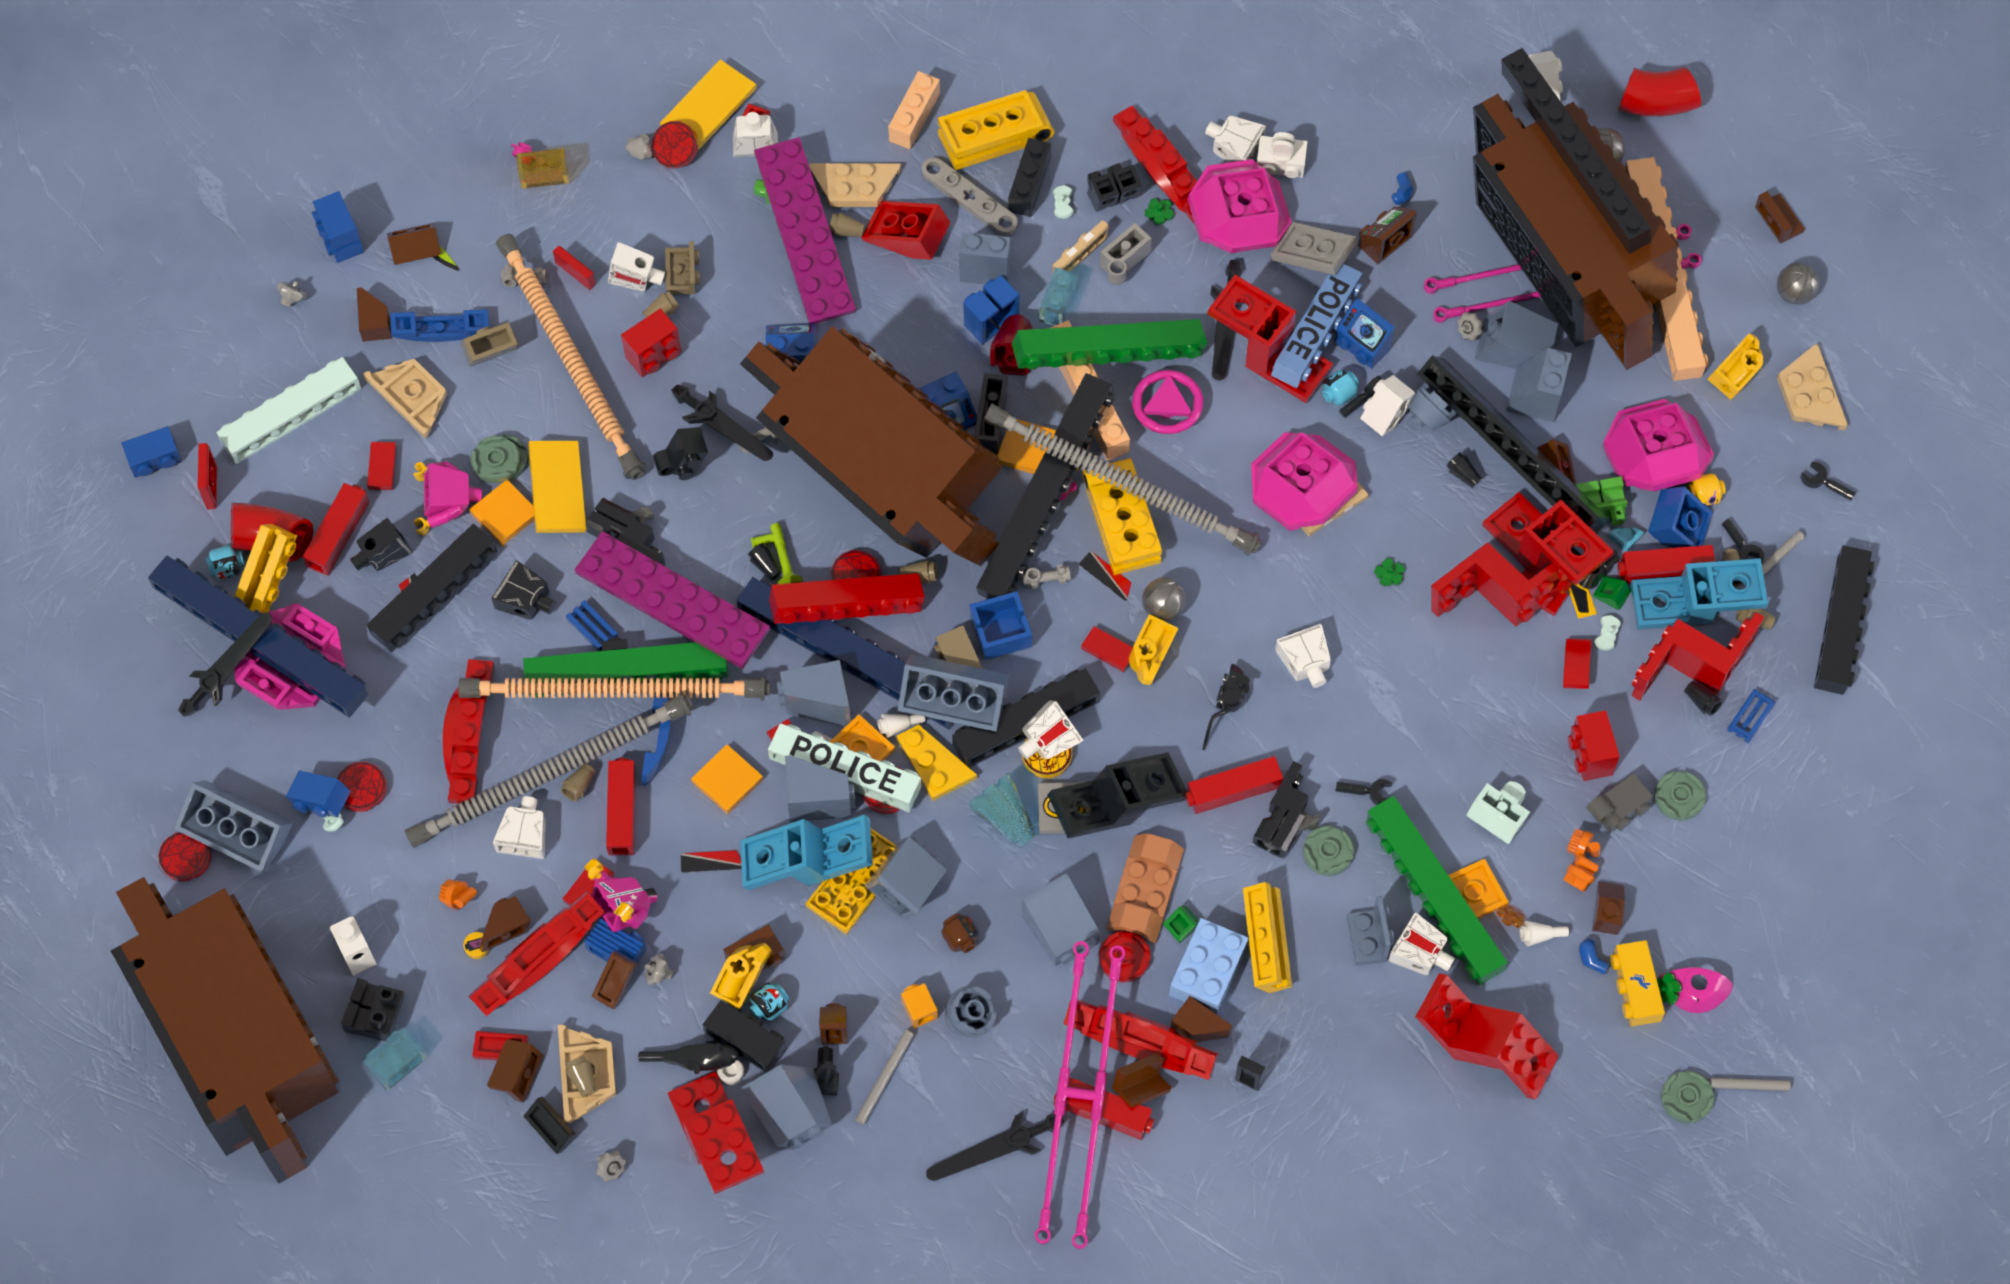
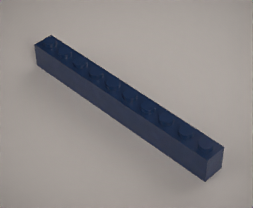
M167 555L148 577L155 590L234 642L262 614L258 610L251 611L248 609L245 602L240 598L228 596L227 591L220 585L215 584L213 586L207 582L208 579L199 571L194 573L189 570L187 564L179 558L174 560ZM278 623L271 624L249 651L348 718L353 715L368 696L365 688L366 683L356 675L351 677L345 673L346 670L337 662H328L319 650H310L302 639L295 635L292 638L286 634V630Z
M754 577L751 578L736 600L737 608L770 626V629L828 662L840 660L841 669L899 701L905 662L900 660L894 652H886L878 648L874 641L862 639L851 628H843L836 624L834 619L774 624L769 602L772 585L763 579L759 581ZM929 718L949 730L954 724L953 722Z

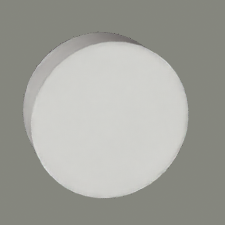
M739 1060L729 1067L717 1070L719 1079L726 1085H735L744 1076V1068Z

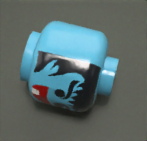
M1340 369L1323 380L1324 390L1322 395L1328 403L1333 402L1338 406L1343 405L1357 395L1359 382L1351 371Z
M232 545L212 549L209 552V557H206L211 577L215 576L218 580L238 576L241 573L240 566L245 565L241 550L235 551Z
M766 983L751 995L752 1006L749 1008L758 1020L763 1018L771 1022L787 1010L789 997L778 983L775 985Z

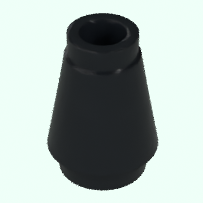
M1461 452L1455 455L1446 465L1450 469L1449 473L1471 488L1475 487L1482 480V477L1467 455H1463Z
M760 543L748 553V556L751 558L750 562L769 577L771 581L782 574V570L770 546Z
M1695 681L1690 682L1684 690V693L1688 695L1703 714L1714 715L1723 703L1718 693Z

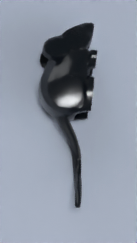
M1231 664L1229 675L1226 673L1224 675L1223 686L1221 685L1216 699L1218 701L1216 708L1221 711L1213 714L1209 721L1202 750L1206 748L1214 720L1219 716L1238 711L1244 703L1245 694L1249 691V677L1244 675L1243 671L1235 664Z

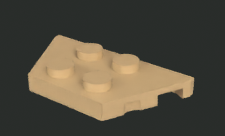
M809 163L811 174L815 177L820 191L825 194V199L830 207H878L883 200V195L891 188L894 177L901 172L900 164Z
M1818 344L1813 345L1777 376L1790 416L1793 421L1811 422L1819 426L1829 424L1838 426L1839 430H1846L1848 424Z
M415 359L404 361L399 365L386 366L385 370L379 372H365L363 374L364 379L426 439L447 396L446 389Z
M560 1024L558 1025L564 1121L570 1124L616 1096L613 1045L610 1041L601 1038L596 1039L590 1034L582 1031L579 1033ZM585 1056L586 1060L591 1063L597 1090L594 1094L582 1098L581 1093H579L566 1073V1063Z

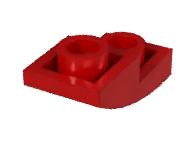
M1566 639L1563 688L1589 689L1591 640Z

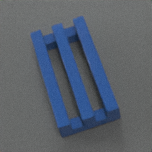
M585 600L581 602V606H576L571 614L568 613L566 615V619L598 651L602 650V643H599L575 619L579 616L603 641L618 637V633ZM586 611L610 636L607 637L583 612Z
M1753 689L1727 731L1735 732L1737 737H1743L1745 742L1749 743L1776 702ZM1754 698H1759V701L1741 728L1736 726ZM1763 703H1767V707L1765 708L1759 719L1756 721L1750 732H1746V728L1753 720V718L1755 717Z

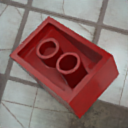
M881 201L861 238L865 242L912 259L932 260L951 222L939 204Z

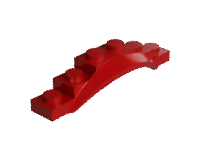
M1133 105L1114 115L1113 122L1121 131L1123 139L1135 158L1180 211L1186 213L1194 224L1187 198L1197 180L1187 169L1186 161L1160 129L1156 130L1147 117L1142 118Z
M468 659L465 678H480V681H491L492 683L493 661ZM459 686L453 693L445 714L443 757L450 784L448 801L449 803L459 804L462 802V804H465V800L468 799L472 803L470 798L476 797L479 746L487 696L459 698Z
M586 891L571 906L563 908L548 923H543L505 956L506 960L486 976L488 979L469 995V998L487 1017L499 1005L506 1004L552 970L589 931L592 923L605 911Z
M1070 1000L1069 1007H1068V1010H1067V1013H1066V1017H1065V1020H1064V1023H1063L1064 1025H1067V1026H1068V1019H1069V1011H1070L1071 1000ZM1078 1000L1074 1028L1082 1034L1103 1043L1107 1007L1103 1005L1096 1007ZM1113 1010L1109 1047L1140 1060L1158 1053L1164 1059L1162 1068L1186 1075L1193 1074L1206 1080L1212 1077L1218 1053L1197 1046V1041L1176 1034V1030L1129 1011L1124 1014Z

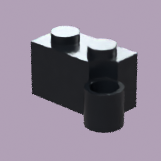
M701 428L677 429L667 448L653 455L657 472L660 476L673 474L678 475L680 480H688L694 477L708 454Z

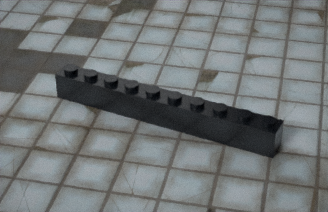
M1521 48L1502 58V75L1630 254L1651 243V227L1524 49Z
M1433 355L1430 357L1417 375L1552 506L1562 500L1597 534L1610 518L1447 360Z
M1085 373L1054 434L1058 436L1056 441L1058 442L1062 438L1064 439L1063 445L1065 441L1069 442L1068 447L1074 444L1073 450L1077 446L1080 447L1079 453L1083 449L1089 450L1094 439L1092 434L1095 428L1099 429L1103 423L1104 415L1102 414L1105 408H1110L1114 401L1113 385ZM1051 450L1050 454L1045 451L976 586L979 595L991 599L1017 591L1015 585L1018 579H1023V576L1026 574L1028 569L1026 564L1029 558H1033L1039 548L1037 542L1040 536H1045L1049 529L1050 522L1048 520L1050 516L1057 513L1061 504L1059 499L1062 493H1067L1072 483L1070 477L1073 471L1077 472L1080 466L1078 468L1075 467L1076 462L1070 465V459L1067 462L1063 461L1065 456L1060 460L1057 458L1059 453L1054 457L1052 456L1053 450Z

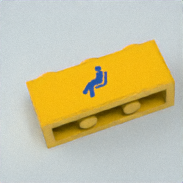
M1647 940L1616 945L1613 954L1610 955L1612 969L1617 970L1619 978L1616 979L1617 991L1619 994H1623L1625 1002L1622 1004L1624 1018L1629 1019L1630 1027L1661 1022L1665 1011Z

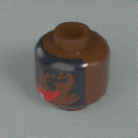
M957 913L943 922L944 927L941 934L952 951L968 953L977 946L975 942L978 940L980 933L969 916Z

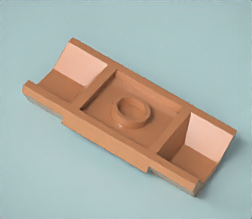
M1148 833L1134 836L1106 930H1125L1136 933L1156 944L1184 852L1181 846L1173 840Z

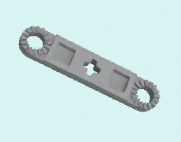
M929 158L923 162V178L933 184L935 188L986 226L992 228L998 235L1009 236L1016 232L1018 221L1011 211L942 160ZM934 165L940 171L936 174H930L927 171L928 167L930 168V166L933 167ZM965 194L968 196L974 194V200L970 198L965 200ZM1009 219L1012 225L1008 228H1003L999 225L1000 221Z

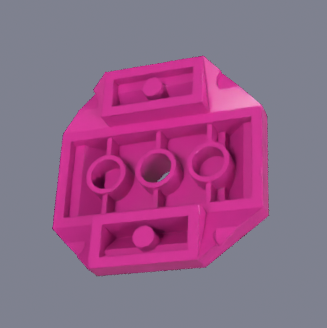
M1253 159L1208 165L1187 198L1199 240L1207 244L1211 243L1229 253L1276 247L1292 223L1279 181Z
M1665 399L1618 411L1603 442V449L1616 476H1622L1624 486L1630 487L1632 485L1653 492L1700 479L1714 457V453L1696 417L1684 411L1677 403H1671Z
M1284 432L1251 463L1253 503L1289 531L1300 529V527L1326 523L1358 492L1356 462L1320 435L1303 432Z
M298 603L288 605L287 608L268 612L272 616V625L278 623L286 630V634L292 638L294 635L305 642L307 648L319 650L326 657L325 660L330 663L337 662L345 669L337 627ZM250 652L247 653L235 668L237 685L277 710L315 707L321 700Z

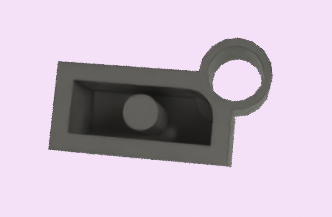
M1633 773L1604 795L1594 798L1586 808L1599 824L1602 823L1611 834L1616 829L1621 831L1631 823L1630 819L1638 815L1641 817L1651 808L1650 803L1653 795Z

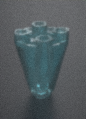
M1008 773L997 781L998 786L995 783L991 784L982 791L984 797L978 795L968 805L975 814L1010 842L1016 843L1021 848L1036 835L1033 832V824L1016 783Z

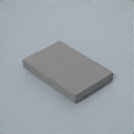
M1292 222L1271 253V258L1273 261L1336 275L1356 245L1357 240L1356 236Z

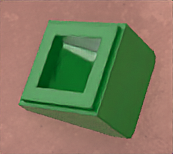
M1605 576L1593 596L1603 603L1620 610L1630 595L1631 590L1625 580Z
M1179 906L1163 925L1181 943L1195 932L1200 920L1187 906Z

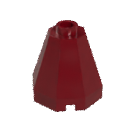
M1019 314L1009 316L1004 320L991 343L990 365L994 368L997 365L1000 368L999 371L1004 375L1025 376L1029 373L1028 368L1018 369L1012 347V342L1018 330L1033 329L1029 319Z

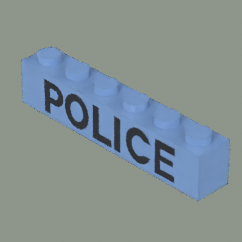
M1343 264L1336 275L1328 274L1277 358L1271 376L1295 388H1298L1302 380L1307 381L1312 371V368H1310L1311 364L1318 363L1322 355L1320 349L1322 346H1328L1333 335L1331 334L1332 329L1337 330L1343 319L1341 314L1343 312L1347 313L1353 301L1350 300L1352 296H1358L1363 285L1360 283L1362 272Z

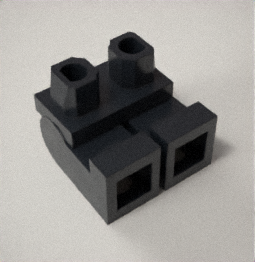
M1120 163L1107 169L1108 174L1101 176L1099 171L1088 174L1087 182L1089 189L1087 194L1096 212L1108 206L1113 207L1121 204L1127 199L1138 197L1142 184L1133 165L1122 168Z
M357 978L350 997L351 1003H348L341 1023L344 1032L389 1041L404 999V991L382 985H373L368 983L367 980Z

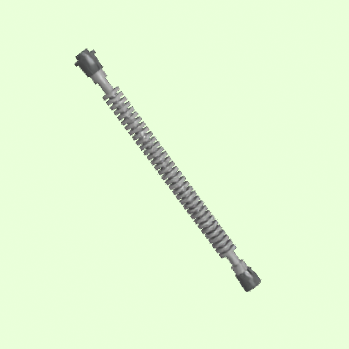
M992 403L983 419L984 422L999 429L1003 428L1010 432L1013 430L1025 436L1023 441L1027 442L1030 439V445H1033L1035 441L1034 447L1036 448L1041 444L1040 450L1042 451L1047 447L1046 453L1048 454L1053 450L1052 456L1054 457L1059 453L1057 458L1060 460L1065 456L1063 461L1067 462L1070 459V465L1076 462V468L1081 464L1080 470L1082 471L1087 467L1086 473L1088 474L1093 470L1092 476L1094 477L1099 473L1098 479L1100 480L1105 476L1104 482L1107 483L1110 479L1109 484L1113 485L1116 482V488L1122 485V491L1127 487L1126 493L1128 494L1133 490L1132 496L1134 497L1139 493L1138 499L1140 500L1145 496L1144 502H1148L1150 498L1149 504L1153 505L1156 501L1155 507L1159 508L1162 504L1161 510L1163 511L1168 507L1167 513L1170 514L1173 510L1172 515L1176 517L1179 513V519L1185 516L1183 520L1185 522H1188L1190 518L1189 524L1191 525L1196 521L1195 527L1197 528L1202 524L1201 530L1203 531L1208 527L1206 532L1209 534L1214 530L1224 535V539L1232 542L1233 546L1245 551L1247 556L1251 552L1255 554L1261 544V540L1258 539V533L1255 532L1253 534L1231 525L1228 527L1217 521V515L1211 518L1213 513L1208 512L1206 515L1207 510L1205 509L1200 513L1201 507L1197 506L1194 510L1195 504L1192 503L1188 507L1189 501L1186 500L1183 504L1184 499L1180 498L1177 501V495L1171 498V492L1166 496L1167 490L1163 489L1160 493L1161 487L1157 486L1154 490L1155 484L1152 483L1148 487L1149 481L1146 480L1143 484L1144 479L1140 478L1137 481V475L1131 478V472L1126 476L1127 470L1123 469L1120 473L1121 467L1117 466L1114 470L1115 464L1112 463L1108 467L1110 462L1107 460L1103 465V458H1100L1097 462L1098 456L1094 455L1091 459L1092 453L1089 452L1085 456L1086 450L1083 449L1079 453L1080 447L1077 446L1073 450L1074 444L1068 447L1069 442L1065 441L1063 445L1064 439L1060 438L1057 442L1058 436L1054 435L1051 439L1052 433L1048 432L1047 436H1045L1046 430L1043 429L1039 433L1040 427L1037 426L1033 430L1034 424L1031 423L1030 427H1027L1017 422V418L1009 415V412Z
M678 693L677 697L655 710L656 713L644 719L639 715L637 716L638 722H636L635 718H632L633 724L630 725L629 721H626V728H624L623 724H620L621 730L618 731L616 726L613 728L615 733H612L610 729L607 731L609 736H606L604 732L602 733L603 739H600L599 735L596 736L597 742H594L593 738L590 739L591 745L587 741L583 742L585 748L579 744V751L573 747L572 754L567 750L568 756L565 757L564 753H561L562 759L559 760L558 756H555L556 762L553 763L552 759H549L550 765L548 766L546 762H543L544 768L536 765L538 771H535L533 767L530 768L532 774H529L528 770L524 771L526 777H523L522 773L518 774L519 780L514 776L512 777L513 783L508 779L506 780L507 786L502 782L500 783L501 789L498 785L494 786L495 792L492 788L488 789L489 795L486 791H483V798L480 793L477 794V801L473 796L470 798L472 803L467 799L464 801L466 806L461 802L458 804L460 809L455 805L452 807L454 812L449 808L446 810L448 815L436 821L432 819L426 823L421 822L404 830L413 848L422 845L424 842L432 839V836L440 833V829L453 824L456 828L458 827L457 821L462 825L464 824L463 818L468 822L470 821L469 815L473 819L476 818L475 812L479 816L482 815L481 809L485 813L489 812L487 806L493 810V803L497 807L500 806L499 800H501L502 804H505L506 797L508 801H511L512 794L514 798H517L516 792L519 791L520 795H523L522 789L525 788L526 792H529L528 786L530 785L532 789H535L534 783H537L540 787L542 786L540 780H543L544 784L548 783L546 777H549L550 781L554 780L553 774L558 778L560 777L559 771L564 775L566 774L565 768L570 772L572 771L571 765L576 769L578 768L577 762L580 766L584 765L583 759L586 763L590 762L589 756L593 761L595 760V753L599 758L601 757L599 751L602 750L605 755L607 754L606 748L611 752L613 751L612 745L617 749L619 748L618 742L623 746L625 745L624 739L629 743L631 742L630 736H632L633 740L637 739L636 733H638L639 737L643 736L642 730H644L645 734H648L647 728L659 722L662 724L670 719L673 721L686 714L690 716L689 710L693 709V705L688 695L682 696L681 693Z

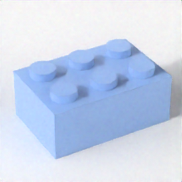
M1200 918L1170 985L1169 996L1183 1002L1191 996L1217 1015L1246 952L1249 938Z

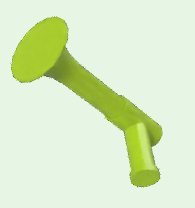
M774 523L770 526V534L751 537L753 548L760 543L768 544L774 542L783 574L778 584L803 582V578L795 575L792 571L780 523Z

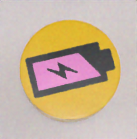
M473 932L464 940V950L472 959H482L490 951L489 949L482 953L480 950L483 937L481 932Z

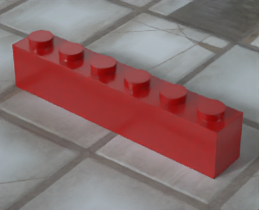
M919 573L774 584L771 586L769 602L774 624H790L804 621L815 622L829 619L839 620L842 618H864L878 615L913 614L922 611L925 596Z

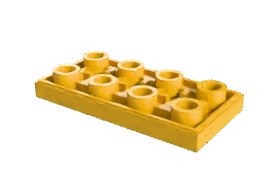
M719 60L660 122V126L669 121H680L689 125L697 135L699 150L757 89V86L737 70Z
M529 441L528 449L536 533H585L586 520L578 441Z
M872 828L870 829L873 865L823 881L805 903L808 909L846 935L876 898L864 886L865 883L897 846Z

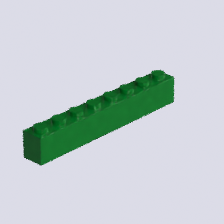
M1200 319L1018 330L1012 342L1018 369H1036L1038 367L1050 366L1057 368L1065 365L1082 366L1084 364L1096 363L1103 365L1111 362H1148L1157 359H1194L1201 356L1207 345Z
M696 642L523 658L524 683L525 678H529L530 683L532 678H536V683H538V678H542L543 683L545 678H549V683H551V678H555L556 683H558V678H562V683H564V678H569V683H571V678H575V683H577L578 678H582V683H584V678H588L589 683L591 678H595V683H597V678H601L602 683H604V678H608V683H610V678H614L615 683H617V678H621V683H623L624 678H628V683H630V678H634V683H636L637 678H641V683H643V678H647V683H650V678H654V683H656V678H660L661 683H663V678H667V683H669V678H673L674 682H676V678H680V682L683 678H687V683H689V678H693L694 683L696 678H700V680L702 678L708 680L713 678V681H715V678L721 680L724 677H728L727 660Z
M1393 795L1369 809L1366 821L1367 827L1372 834L1376 833L1379 836L1383 851L1387 855L1391 854L1395 860L1394 866L1401 876H1406L1409 881L1408 887L1412 894L1420 897L1423 902V910L1427 916H1433L1437 922V930L1452 944L1450 946L1451 951L1457 959L1461 958L1466 965L1465 971L1472 981L1476 980L1480 986L1505 971L1508 962L1395 796Z

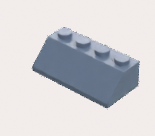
M910 654L905 663L898 711L997 732L1006 697L1009 674Z
M205 780L192 783L174 829L260 872H264L283 848L293 823Z

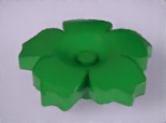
M1156 198L1151 199L1148 209H1145V216L1149 220L1154 219V224H1163L1165 220H1171L1174 217L1173 210L1170 209L1172 203L1169 200H1161L1159 203Z
M1385 558L1381 566L1375 567L1374 573L1380 579L1379 583L1381 585L1391 586L1393 583L1398 586L1402 583L1403 575L1401 574L1405 569L1402 564L1395 563L1393 565L1391 558Z
M1667 972L1666 975H1663V979L1657 978L1662 1002H1668L1669 1005H1673L1679 998L1678 993L1681 992V984L1678 980H1675L1674 974Z

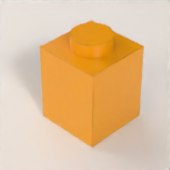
M925 983L919 986L918 984H913L904 989V992L901 993V1002L914 1029L938 1019L937 1008Z

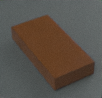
M613 951L591 997L612 1009L617 1008L637 963L618 951Z

